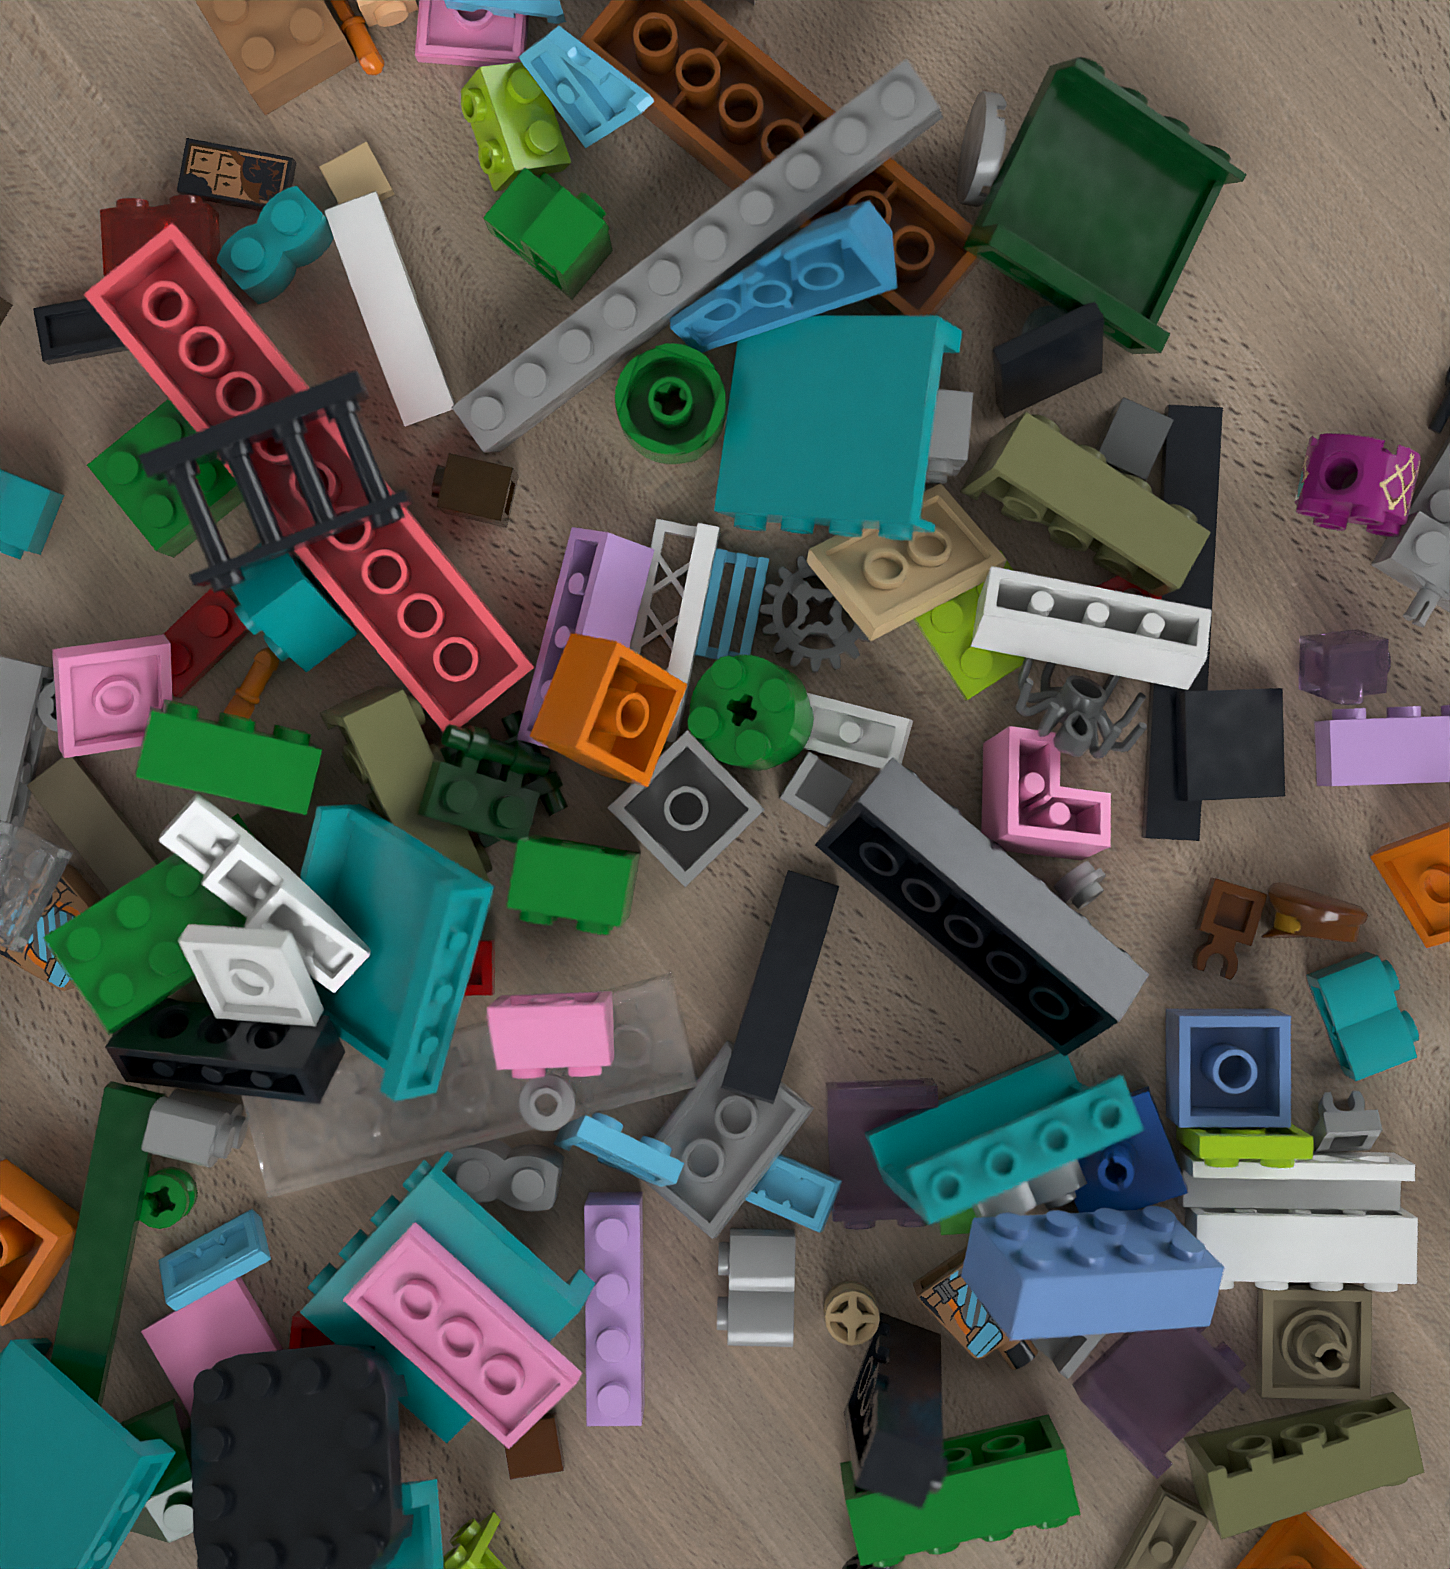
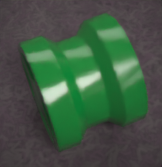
M176 1167L161 1168L150 1175L147 1179L139 1220L148 1227L162 1229L171 1227L190 1213L196 1204L198 1195L196 1182L192 1176L183 1169ZM153 1193L158 1194L159 1199L161 1201L160 1207H158L159 1203L157 1201L156 1196H154Z

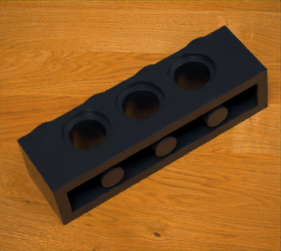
M172 998L164 999L114 1032L105 1046L125 1082L313 1104L321 1103L346 1052L329 1016L321 1015L316 1027L215 1018L209 1003L177 1001Z

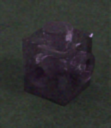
M1359 629L1300 636L1299 689L1341 705L1361 704L1364 702V696L1387 693V674L1391 667V656L1388 650L1389 639Z

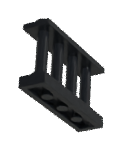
M356 370L138 455L148 478L157 481L166 479L168 486L175 485L209 566L189 575L193 586L205 587L211 585L213 593L246 581L243 571L369 521L374 530L405 518L402 508L414 504L410 493L402 490L392 495L389 494L357 416V413L361 411L359 402L369 399L370 396L361 375ZM323 416H327L329 423H336L369 503L339 516L335 513L304 438V434L308 432L305 424ZM270 437L274 438L276 444L282 443L316 524L286 537L281 532L250 457L255 453L252 445ZM220 458L222 465H229L262 544L261 547L233 558L229 556L197 479V476L201 475L198 466Z

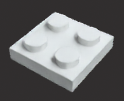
M188 925L179 939V943L215 1018L316 1027L324 1008L291 932L225 926Z

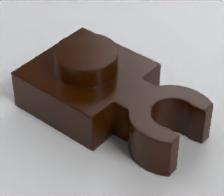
M1211 877L1195 929L1210 934L1207 942L1200 945L1194 952L1192 958L1193 968L1204 971L1208 958L1218 953L1223 958L1220 976L1231 980L1238 969V958L1234 952L1236 942L1252 946L1268 894Z

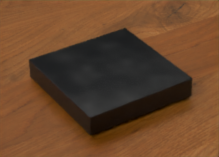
M1096 302L1085 304L994 347L993 364L996 404L1004 418L1102 373L1104 316Z
M1283 688L1176 692L1179 801L1285 797Z

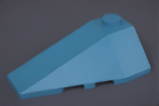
M870 201L858 205H849L838 212L818 218L671 317L670 329L689 347L702 353L897 288L892 230Z

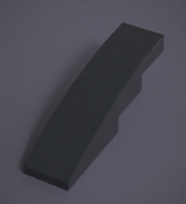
M790 870L787 871L756 974L748 994L721 1088L770 1104L775 1102L840 886Z

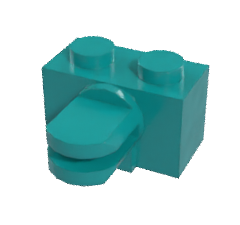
M261 542L254 546L253 549L261 547ZM292 553L243 571L246 581L231 587L240 602L234 608V611L245 627L253 635L262 630L265 633L263 635L265 642L282 662L290 657L306 673L358 634L343 609L315 575Z

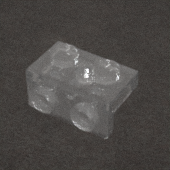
M0 819V945L8 950L23 953L73 853L24 827Z

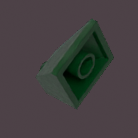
M174 1398L119 1423L138 1441L162 1439L176 1452L130 1530L131 1532L167 1543L193 1533L191 1423Z

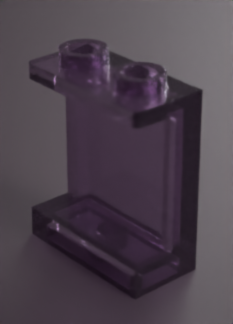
M934 1079L825 1082L829 1175L843 1180L832 1206V1220L834 1222H843L844 1228L853 1230L873 1228L876 1226L875 1220H897V1225L901 1227H923L929 1225L883 1182L864 1132L920 1108H938V1086Z
M1208 1326L1126 1332L1072 1384L1080 1400L1156 1479L1173 1465L1166 1454L1234 1388L1237 1387L1244 1394L1251 1387L1240 1374V1371L1247 1366L1224 1341H1221L1214 1347L1202 1334Z

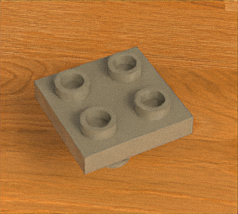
M1289 1285V1288L1286 1290L1258 1288L1256 1392L1261 1398L1371 1400L1372 1290H1368L1364 1286L1343 1285V1289L1339 1291H1322L1313 1289L1309 1285Z

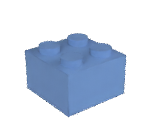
M1166 1009V1117L1178 1127H1291V1016L1276 1009Z

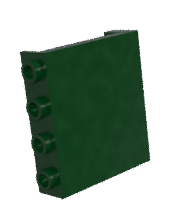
M1077 57L1050 65L963 249L1065 313L1071 312L1090 302H1096L1104 316L1103 336L1129 353H1162L1171 334L1157 325L1223 185L1243 182L1247 174L1230 163L1231 157L1227 152L1213 145L1202 144L1189 135L1190 129L1185 123L1170 116H1162L1147 106L1148 99L1142 93L1132 88L1120 87L1105 76V69L1097 62L1088 58Z

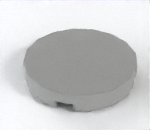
M982 91L977 95L972 106L964 133L958 165L957 199L962 205L982 206L987 198V194L981 193L982 187H991L997 177L1007 127L1005 125V118L997 117V110H1005L1007 107V102L1002 94Z

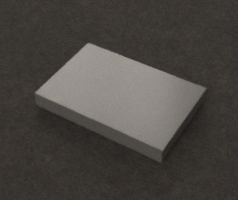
M728 1040L653 1138L671 1147L670 1156L684 1163L676 1184L660 1187L644 1181L712 1239L718 1237L814 1110L812 1105L782 1081L773 1104L721 1088L734 1045L732 1041Z

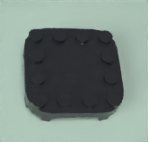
M333 1344L240 1354L218 1361L211 1369H205L196 1376L193 1385L194 1397L191 1411L193 1536L198 1556V1569H384L395 1559L404 1538H409L412 1535L414 1514L403 1515L398 1397L408 1396L404 1374L397 1375L386 1357L375 1351V1346Z

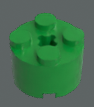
M676 343L655 346V348L640 355L638 354L630 360L622 370L617 381L615 405L622 431L631 446L644 457L663 464L693 462L712 448L720 437L726 419L724 385L714 365L708 357L698 350ZM672 394L678 395L681 407L684 409L674 410L672 415H665L659 401L669 402Z
M724 656L714 662L701 676L694 688L690 701L688 729L715 759L741 768L762 771L776 767L784 762L787 763L802 751L811 735L814 716L806 688L794 673L758 656ZM750 707L758 711L754 721L747 717Z

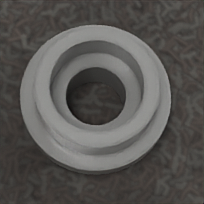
M1086 861L1061 878L1054 885V889L1061 896L1060 899L1069 906L1073 903L1080 910L1104 892L1099 883L1106 877V874L1101 868L1095 870L1089 861Z
M554 1074L532 1078L526 1083L519 1097V1109L522 1117L530 1126L541 1131H553L561 1128L570 1120L575 1110L576 1099L572 1087L565 1079ZM541 1094L554 1096L557 1101V1109L551 1113L542 1112L537 1106V1097Z

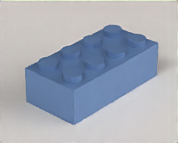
M1147 1206L1143 1210L1117 1211L1110 1208H1100L1095 1212L1068 1213L1053 1210L1045 1215L1020 1216L1013 1213H1001L996 1217L973 1218L961 1277L1010 1340L1210 1326L1225 1267L1205 1248L1200 1240L1196 1239L1182 1225L1174 1213L1163 1207Z

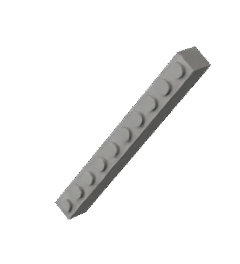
M905 59L453 405V410L483 452H501L667 327L670 324L671 317L744 269L940 121L943 115L939 105L908 60Z

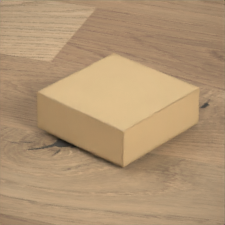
M367 141L319 166L338 204L377 191L380 202L395 195Z

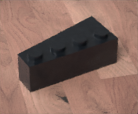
M880 1312L878 1329L870 1339L844 1410L854 1481L856 1486L923 1510L929 1491L937 1494L940 1490L948 1463L947 1459L942 1457L941 1334Z

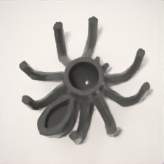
M1025 657L1018 676V687L1021 694L1016 704V711L1021 716L1029 717L1046 710L1038 728L1039 737L1048 736L1058 722H1060L1062 726L1053 739L1055 748L1060 752L1069 753L1073 757H1081L1089 748L1090 754L1094 758L1102 759L1110 749L1116 752L1129 751L1147 729L1146 723L1139 722L1122 742H1116L1122 729L1131 722L1146 698V695L1139 692L1124 716L1112 724L1103 707L1121 676L1110 674L1104 686L1101 687L1086 677L1072 675L1066 679L1063 687H1050L1051 676L1056 663L1047 662L1041 675V692L1031 693L1034 681L1029 679L1028 676L1034 659ZM1027 702H1029V703H1037V704L1032 705V706H1030V707H1027V706H1026ZM1098 729L1104 740L1101 746L1098 743Z

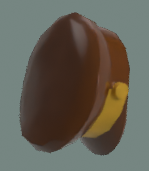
M1273 883L1267 891L1270 902L1276 910L1274 926L1264 933L1262 938L1313 937L1341 942H1358L1360 926L1366 922L1368 914L1361 906L1287 883Z

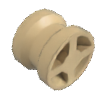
M855 1281L840 1282L830 1289L825 1297L823 1307L826 1327L831 1336L840 1343L851 1346L863 1344L871 1339L878 1329L880 1320L876 1299L871 1290L862 1283ZM848 1304V1306L844 1308L842 1312L837 1311V1309L842 1310V1308Z

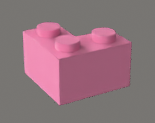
M1009 726L984 742L981 832L987 838L997 842L1008 852L1083 860L1111 847V793L1060 787V751L1054 746L1055 732H1050L1045 737H1039L1038 730Z

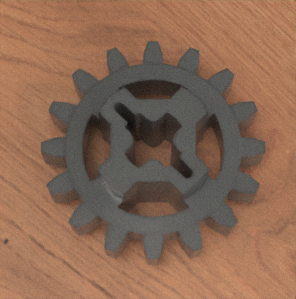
M802 555L797 557V572L792 574L783 566L778 569L779 577L783 582L780 587L773 584L766 585L765 592L774 598V603L761 605L760 614L772 617L773 622L766 625L762 632L764 636L777 634L780 640L773 648V652L776 655L784 652L786 649L793 652L790 666L795 668L802 658L810 659L811 672L817 673L821 660L828 659L831 667L837 670L841 668L840 654L845 652L855 660L860 656V653L854 642L856 640L870 642V640L855 621L851 632L847 630V627L841 621L842 605L838 600L832 604L831 610L827 615L831 624L825 626L822 622L817 621L813 625L809 624L803 630H799L810 612L807 606L808 602L813 601L814 604L819 606L825 601L828 603L834 598L830 590L813 589L807 581H804L818 576L806 562L807 560ZM788 594L796 604L797 610L796 619L790 626L785 628L782 619V605ZM808 636L825 637L834 647L811 649L799 643Z

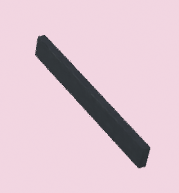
M1168 405L1165 407L1164 415L1174 420L1163 442L1160 499L1167 504H1175L1188 509L1196 516V523L1211 533L1181 587L1162 595V600L1211 610L1207 659L1189 689L1150 682L1142 838L1200 841L1202 801L1178 800L1176 692L1208 690L1223 407Z

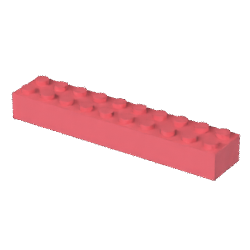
M173 223L84 293L88 301L196 432L309 388L191 241ZM327 416L306 423L308 432L304 434V438L336 515L339 516L369 504L336 423H329ZM270 437L253 444L252 447L255 453L250 457L283 536L286 537L316 525L282 443L276 444L274 438ZM224 465L227 468V470L232 474L229 465ZM384 480L389 494H394L395 492ZM407 507L402 508L405 518L390 525L373 530L369 521L296 550V554L443 732L448 724L462 727L536 667Z

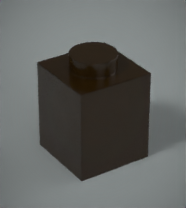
M449 453L446 467L438 465L432 484V497L438 498L436 507L444 514L507 528L519 475L512 467Z

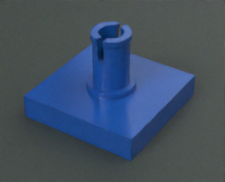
M1149 1086L1129 1093L1144 1130L1077 1159L1087 1184L1075 1190L1077 1197L1074 1201L1079 1213L1095 1212L1100 1208H1110L1117 1211L1138 1210L1188 1193V1186Z

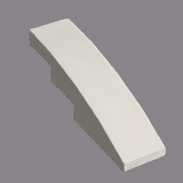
M377 191L325 209L324 211L345 271L404 426L453 410L452 406L455 405L453 396L437 358L436 348L416 299L417 295Z
M198 792L161 832L159 841L204 874L202 885L247 917L246 929L291 932L308 974L333 993L370 956L371 949L331 907L245 829Z

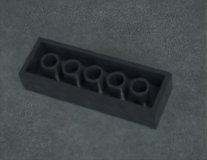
M893 757L847 803L815 844L824 854L1064 1057L1119 1023L1149 976L1145 970L1133 961L1126 951L1116 947L1091 926L1085 916L1071 909L1052 893L1041 879L1026 871L1006 854L1001 845L987 838L967 821L956 807L946 803L922 783L917 774L902 766Z

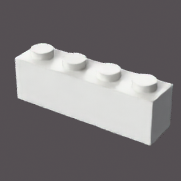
M991 566L978 599L971 647L1188 690L1207 659L1211 610Z
M1185 1207V1228L1196 1239L1200 1240L1205 1248L1225 1267L1220 1290L1233 1288L1234 1281L1255 1282L1256 1287L1266 1290H1286L1289 1288V1282H1309V1287L1322 1291L1342 1290L1343 1283H1364V1288L1379 1292L1397 1291L1398 1284H1417L1418 1218L1400 1207V1211Z

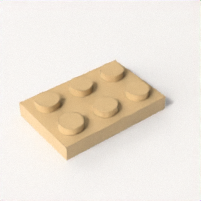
M941 483L924 491L920 518L935 524L934 533L913 532L911 541H901L879 537V529H863L862 537L855 538L836 535L809 549L806 562L870 641L985 582L991 566L1004 568L1007 559Z

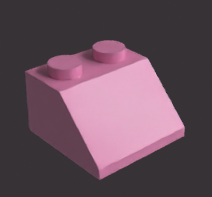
M612 991L501 995L487 1008L497 1070L511 1069L512 1078H539L546 1076L545 1068L568 1067L569 1076H595L602 1074V1066H611L614 1060Z

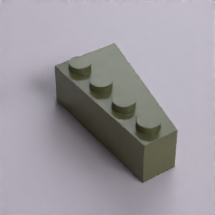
M1028 412L1023 413L990 439L960 492L975 500H978L981 493L984 492L1004 503L1001 514L1018 523L1026 519L1049 527L1050 540L1067 549L1071 548L1077 551L1091 549L1096 552L1093 558L1095 564L1157 597L1181 587L1211 533L1196 523V516L1188 509L1162 501L1151 493V487L1142 479L1129 474H1121L1106 464V458L1099 451L1087 445L1075 444L1060 434L1059 427L1053 421L1038 414L1031 415Z
M376 686L320 712L319 714L327 729L330 730L338 726L347 743L343 746L344 752L341 753V756L350 774L354 773L362 785L368 783L372 793L366 795L368 809L491 884L487 873L492 871L491 861L479 842L473 844L466 829L418 815L432 762L446 763L435 744L428 745L420 727L426 724V719L417 699L412 694L406 696L404 689Z
M1394 1392L1372 1396L1371 1400H1354L1183 1437L1197 1501L1221 1539L1383 1486H1397L1405 1483L1410 1477L1425 1473L1411 1408Z

